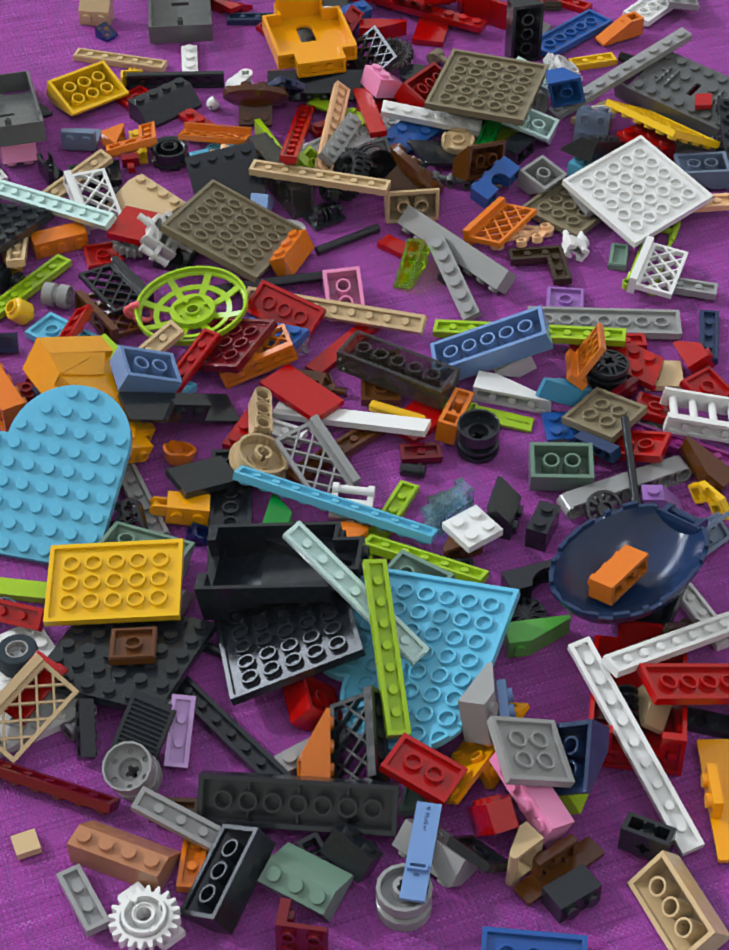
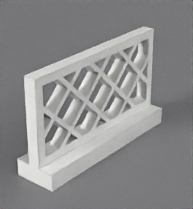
M105 168L73 174L71 170L64 171L63 183L70 200L85 205L90 203L97 206L96 208H102L115 213L117 216L120 215L122 211ZM102 175L103 179L99 181L94 179V176ZM83 178L86 182L81 184L76 179ZM92 182L98 186L93 189L88 187V184ZM103 187L107 189L108 192L104 194L102 192H99V189ZM85 190L92 194L86 197L82 195V192ZM97 195L103 199L98 202L93 200V197ZM108 200L112 202L113 205L112 207H109L104 205V202ZM83 224L87 231V235L90 234V230L98 229Z
M647 235L629 277L626 292L634 294L636 289L671 299L689 252L654 243V237ZM655 250L661 251L663 253L657 254ZM673 256H679L683 258L675 259ZM668 258L670 261L664 262L663 259ZM657 260L659 264L654 265L652 261ZM675 265L677 269L671 270L669 266ZM664 268L665 272L660 273L658 269ZM653 271L654 275L649 276L647 272ZM671 276L672 280L667 281L665 277ZM660 279L661 282H660V283H655L654 280ZM649 282L650 285L647 286L641 283ZM667 287L669 291L662 290L661 288Z

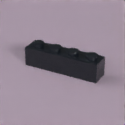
M79 698L75 702L77 761H92L98 754L95 742L97 741V733L95 732L97 720L94 718V712L96 711L94 699Z

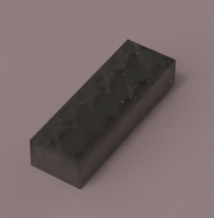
M266 132L247 137V142L253 141L258 160L283 163L279 162L281 147ZM262 177L266 188L293 220L302 218V214L312 211L314 206L312 199L313 185Z
M356 330L336 351L337 370L438 410L449 400L455 387L459 388V368L360 330Z

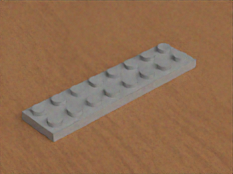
M528 306L527 310L537 306ZM541 306L549 325L595 327L600 322L604 327L627 328V333H645L646 339H682L679 310Z

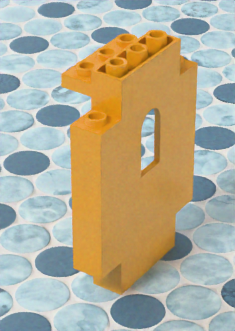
M274 0V14L262 15V30L278 70L295 68L298 78L346 72V61L357 59V43L340 6L323 7L322 0ZM299 28L311 29L316 41L301 42L297 30Z

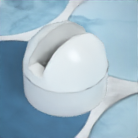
M213 96L206 102L209 110L214 111L220 107L219 102Z

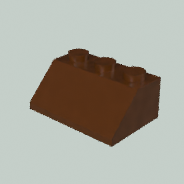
M506 140L467 146L454 158L452 176L465 181L480 179L485 171H489L496 160H500L505 156Z

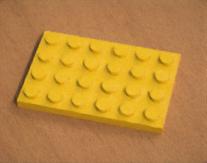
M607 99L605 103L606 106L611 108V112L617 114L621 112L622 117L627 119L633 118L632 121L640 125L644 123L643 127L650 130L655 129L656 133L664 136L666 134L668 139L676 141L678 138V141L688 144L690 142L689 144L697 147L701 144V147L708 150L711 147L718 149L721 143L654 111Z
M184 539L51 545L43 617L44 626L181 620Z

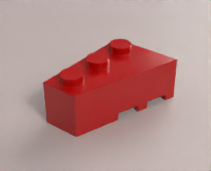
M498 794L479 798L472 801L473 806L466 808L475 837L495 835L517 828L520 825L519 815L511 794L505 796Z

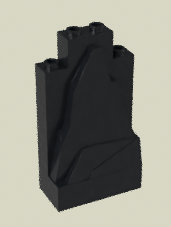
M341 521L302 522L363 582L362 562L364 559H370V546L366 545L364 536L347 537L346 530H342ZM297 522L210 525L207 537L211 553L208 571L198 573L194 587L204 620H230L232 612L269 603L332 602L333 595L337 591L282 538L283 534Z

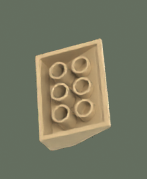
M143 174L128 180L115 194L121 211L127 205L157 212L162 215L166 211L174 214L186 203ZM110 201L106 204V206L112 207L113 203Z

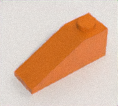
M455 387L438 420L435 440L454 446L457 440L458 419L469 410L475 392Z

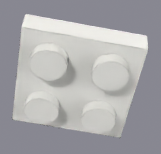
M477 505L442 522V529L468 553L503 535V528Z

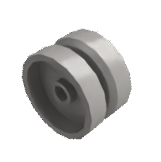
M401 863L385 869L378 877L376 884V912L378 918L388 928L394 931L409 932L422 927L430 918L433 885L431 878H429L425 904L399 900L405 863Z

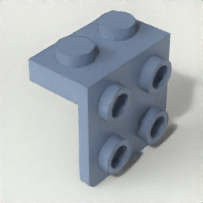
M582 105L581 108L578 107L573 141L582 136H589V134L595 136L596 134L608 135L612 112L608 111V108L598 107V110L592 109V106Z
M62 128L60 132L62 148L71 151H96L101 137V129Z

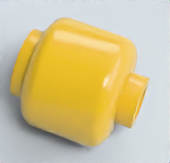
M19 297L10 300L5 308L7 318L19 325H26L33 320L35 315L33 304Z

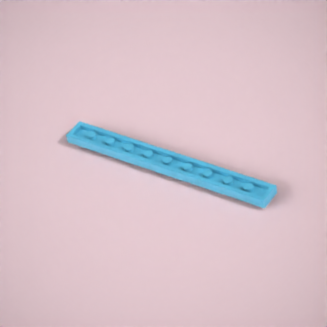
M241 465L233 472L232 479L239 481L242 485H251L257 487L260 491L278 494L281 498H291L297 500L300 504H309L321 511H330L336 513L339 517L354 519L360 524H370L376 526L379 530H388L400 537L415 539L421 544H431L437 537V528Z

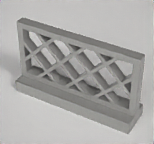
M318 414L310 417L309 422L274 439V443L302 485L313 486L314 489L316 487L327 489V493H330V490L332 491L333 478L342 479L345 485L360 486V476ZM308 429L312 434L311 440L300 438V433ZM292 440L295 441L293 449L285 448L281 442ZM298 442L309 445L307 453L296 450ZM311 447H321L323 450L322 456L310 454ZM294 455L306 457L304 465L294 463ZM308 458L320 461L318 469L306 466ZM322 463H331L334 467L333 472L321 470ZM305 471L317 473L315 482L304 478ZM319 474L331 477L329 485L317 482Z

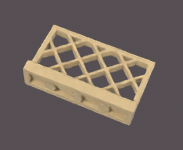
M37 653L0 691V716L2 715L0 724H2L3 737H0V741H3V747L0 745V753L13 764L19 760L79 693V690L47 664ZM43 669H46L52 675L51 684H38L37 676ZM35 679V685H30V683ZM65 686L72 692L66 699L56 700L55 687ZM52 687L53 700L39 701L38 688ZM25 689H35L36 701L21 702V693ZM62 703V704L56 709V704ZM53 704V714L50 717L39 718V705ZM36 705V718L22 719V706ZM19 706V719L5 720L6 709ZM45 721L43 725L40 727L39 722ZM37 722V731L33 735L23 736L22 723ZM19 723L20 736L6 737L5 724ZM29 739V740L23 745V740ZM20 740V750L12 756L6 750V741Z

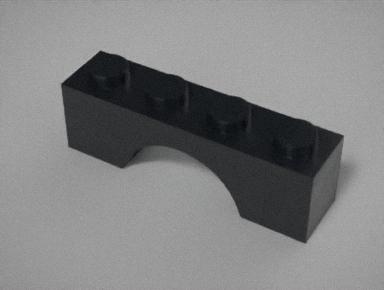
M551 559L502 572L501 586L519 589L520 597L531 599L532 592L538 585L549 582Z

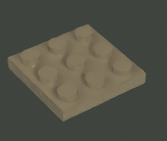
M596 387L562 416V424L579 431L583 430L614 443L623 435L621 417H629L631 428L647 413V406Z

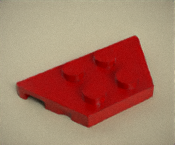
M635 344L614 350L624 354L629 360L627 379L634 376L639 379L638 385L654 392L656 382L660 377V371L664 365V358Z

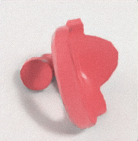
M139 301L129 303L123 309L125 316L128 319H133L135 323L137 322L134 310L139 308ZM144 307L148 309V311L150 312V317L142 316V322L150 323L154 319V311L153 309Z

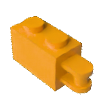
M168 491L167 497L154 496L150 499V514L165 516V523L208 527L210 513L209 494L185 499L178 491Z

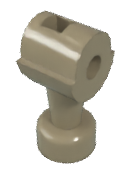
M441 48L434 49L426 56L430 64L432 62L445 64L448 59Z

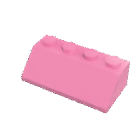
M495 752L489 759L490 763L528 823L544 837L543 845L547 849L550 848L556 840L566 833L575 821L553 787L506 785Z

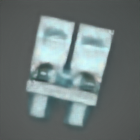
M460 477L454 481V487L447 491H440L436 496L433 494L428 496V504L421 507V514L425 519L421 523L437 528L440 536L445 534L446 532L442 529V522L474 506V489Z

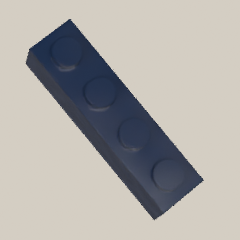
M583 430L574 436V443H593V455L614 463L622 457L620 446Z

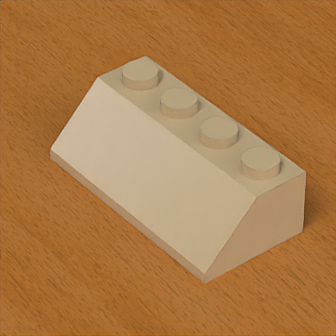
M662 850L627 882L668 950H718L729 940L728 930L679 855Z

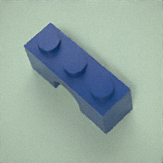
M506 156L496 160L489 171H485L481 179L471 185L470 199L486 209L498 196L499 189L493 184L499 183L507 188L510 187L517 180L521 167Z

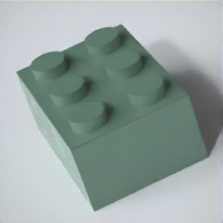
M530 442L528 452L529 491H570L594 483L593 443Z

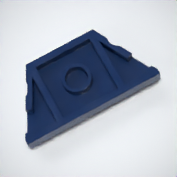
M283 75L268 82V85L284 86L285 90L289 92V97H293L305 90V83Z

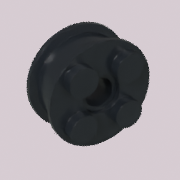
M164 136L158 138V143L150 148L153 153L152 163L156 168L178 171L186 165L185 157H188L186 152L188 150V143L186 140H178L177 136Z

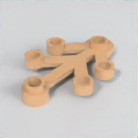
M546 222L541 223L540 226L525 224L507 242L516 240V247L524 248L532 237L533 243H542L543 238L553 235L554 226ZM503 245L501 248L490 246V249L502 250L504 249L505 245Z

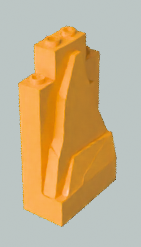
M102 336L36 338L22 370L41 394L61 386H88L108 394L123 409L117 396L118 392L121 391L117 389L109 362L113 350ZM129 422L132 432V449L128 463L146 462L154 447L150 441L156 428L152 423Z

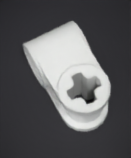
M251 69L240 70L227 80L225 89L226 86L241 85L243 81L254 84L252 82L253 71Z

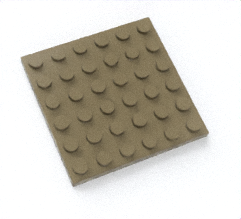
M453 48L425 101V109L523 126L546 77V70H548L549 64Z
M212 179L163 222L159 231L192 248L199 254L210 258L214 262L221 264L230 271L239 274L246 280L255 283L271 267L269 260L274 255L273 252L281 246V242L287 238L288 233L292 230H302L303 228Z

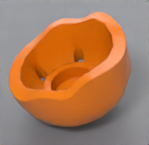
M171 440L163 444L164 458L174 467L192 463L196 456V447L188 442Z

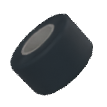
M15 634L3 639L0 642V671L5 676L13 678L38 650L36 641L24 634Z

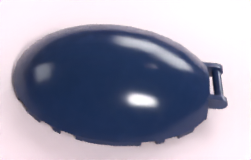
M637 500L623 503L620 509L612 512L610 509L603 511V516L597 519L592 517L581 524L559 545L556 556H553L551 559L549 570V586L552 594L571 614L591 623L616 625L650 616L660 611L679 596L701 569L709 548V535L706 529L708 520L703 517L693 516L677 508L676 504L671 502L662 509L655 503L638 504ZM624 545H629L648 553V572L612 606L589 596L588 579L590 575L598 571L603 563L612 558L614 553L619 551Z

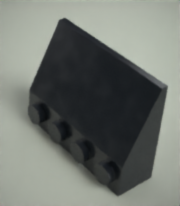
M253 141L185 157L194 195L212 179L250 199L251 193L266 194L263 178L249 175L250 165L254 159L258 160Z

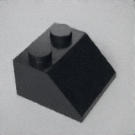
M498 476L487 504V515L503 528V535L498 538L511 540L513 532L517 533L519 520L517 519L522 518L524 506L521 505V496L502 477Z

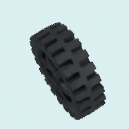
M349 147L337 158L333 171L368 177L369 173L367 172L370 171L369 165L371 164L368 154ZM339 189L341 191L339 199L347 202L352 201V199L356 198V195L360 194L355 191Z

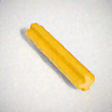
M372 400L369 404V411L374 413L426 419L425 415L376 400Z

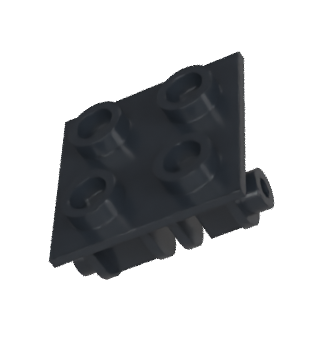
M326 202L298 212L315 231L347 219L341 213L344 210L341 204L329 207Z

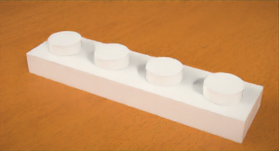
M188 44L181 46L182 71H198L197 45Z

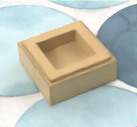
M35 828L10 836L17 860L42 853Z

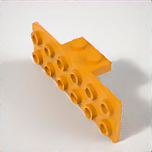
M510 702V704L514 703L516 717L523 718L530 709L528 703ZM463 740L456 751L452 753L450 759L468 768L446 804H459L478 777H480L486 789L495 788L501 778L489 761L496 752L493 744L490 746L465 742Z
M698 739L696 746L701 768V787L705 790L704 804L709 812L717 861L719 863H729V739Z

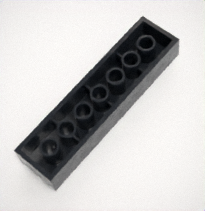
M202 770L199 773L197 814L217 825H223L224 823L258 828L332 832L335 827L346 822L356 827L359 834L396 836L400 783Z

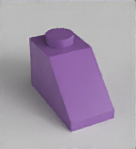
M641 485L639 497L642 498L643 504L655 503L662 509L671 502L676 504L677 508L683 510L681 499L663 485Z

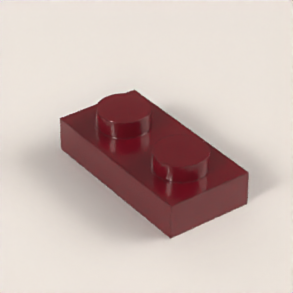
M632 376L611 392L627 399H633L639 391V379Z
M440 442L399 444L400 459L403 463L442 462L443 456Z

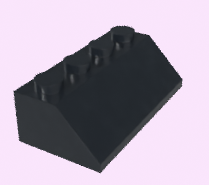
M508 0L505 57L516 59L520 56L531 62L540 60L544 2L539 0Z
M182 77L175 78L173 81L162 84L155 89H151L128 100L130 118L140 125L154 121L156 128L177 119L178 113L186 109L192 108L197 110L202 107L191 83Z
M589 134V136H582L563 146L561 151L588 162H595L621 147L625 142L621 141L619 136L612 134L610 136L606 134L603 136Z
M223 823L180 908V916L213 932L232 935L276 843L258 827Z

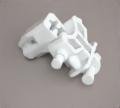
M166 211L163 215L157 213L152 219L140 213L137 219L143 222L147 228L145 229L146 234L140 239L142 245L138 251L149 256V260H155L165 268L169 261L176 256L178 248L185 250L189 254L193 252L192 248L159 231L161 224L173 215L172 212Z

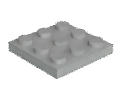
M490 715L486 722L506 785L565 788L573 786L575 780L555 720Z

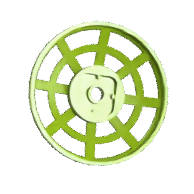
M189 266L167 272L150 282L138 296L136 301H139L140 305L138 309L135 308L134 313L140 330L148 337L154 334L150 331L159 330L169 322H160V312L170 314L171 320L185 332V335L174 345L188 346L192 345L200 334H187L189 330L198 328L203 330L207 328L215 332L229 318L234 317L236 318L230 324L217 331V333L223 336L236 327L246 314L248 293L242 280L227 270L212 266ZM188 276H204L202 284L188 285L180 288L174 281ZM213 276L227 280L234 287L225 292L218 287L210 285L211 278ZM165 284H168L172 290L157 304L147 301L152 293ZM200 290L198 294H188L185 296L183 294L189 291ZM207 291L219 295L220 297L213 301V299L207 296L206 294ZM240 291L243 298L242 310L232 312V301L230 298ZM173 297L177 298L171 307L164 306ZM226 302L227 311L216 312L215 307ZM143 307L154 310L153 318L155 324L143 325ZM213 319H222L213 328L208 325Z

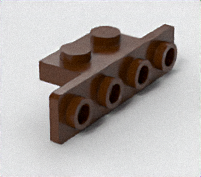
M572 833L565 838H559L554 842L553 846L545 851L538 852L532 860V874L514 885L513 892L527 906H531L541 899L543 886L581 864H584L586 867L590 866L604 856V850L590 837H586L579 843Z

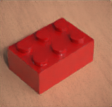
M644 123L642 125L635 124L616 132V136H619L620 140L624 141L625 144L642 135L674 162L673 155L675 154L676 144L661 134L656 133L655 130L643 127Z

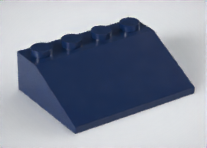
M594 719L556 723L575 783L571 788L553 787L558 796L589 794L608 753L610 727Z

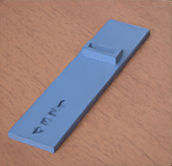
M417 801L399 900L425 904L442 804Z

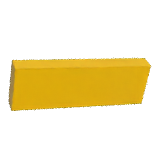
M612 52L567 59L569 62L574 63L579 71L614 66L618 62Z

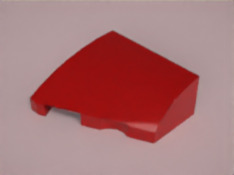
M210 0L211 9L220 14L225 12L233 14L237 11L248 12L253 9V5L230 0Z

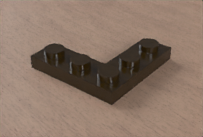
M562 245L508 249L507 255L511 266L547 263L553 285L572 284V276Z

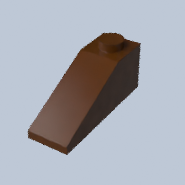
M689 435L686 436L679 451L692 470L698 482L705 480L722 494L729 487V466Z

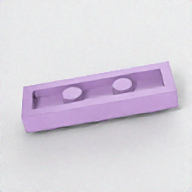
M172 694L171 710H176L177 712L167 735L164 767L188 769L196 696Z

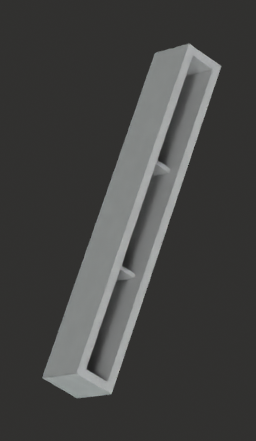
M411 205L407 206L397 222L403 226L402 231L409 235L411 233L415 234L413 238L420 243H423V241L427 243L444 235L459 268L462 266L464 268L463 272L471 277L473 274L477 276L475 280L482 285H485V283L489 284L488 289L496 294L498 292L506 294L517 275Z

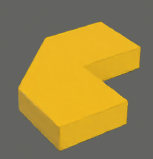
M705 480L688 485L695 504L708 503L712 514L718 511L720 514L729 512V504L726 497Z

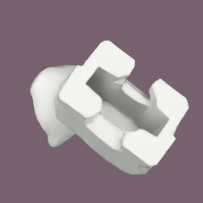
M564 230L562 232V248L565 256L572 258L571 253L576 256V261L583 262L590 253V250L587 249L590 244L588 238L584 235L583 231H580L577 237L570 235L567 230Z

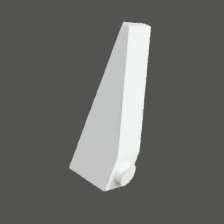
M479 370L473 386V392H475L473 401L540 414L551 412L552 401L537 397L535 395L536 391L496 373Z

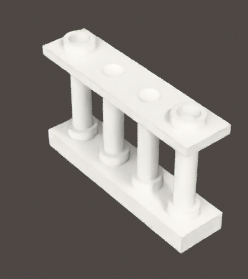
M671 387L664 388L660 405L669 406L670 412L667 413L663 424V432L729 443V422L720 421L717 418V414L727 415L729 419V397ZM678 408L689 409L690 415L678 414ZM697 411L708 412L709 419L698 417Z

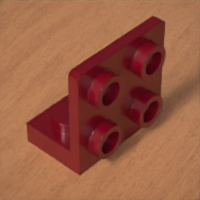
M281 898L275 922L276 950H329V928L295 923L296 910H292L291 899Z

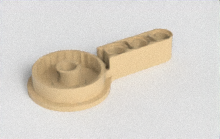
M257 387L248 404L249 434L244 435L233 444L228 455L229 463L234 471L241 465L285 479L288 462L274 443V438L270 437L273 432L272 394L265 387Z

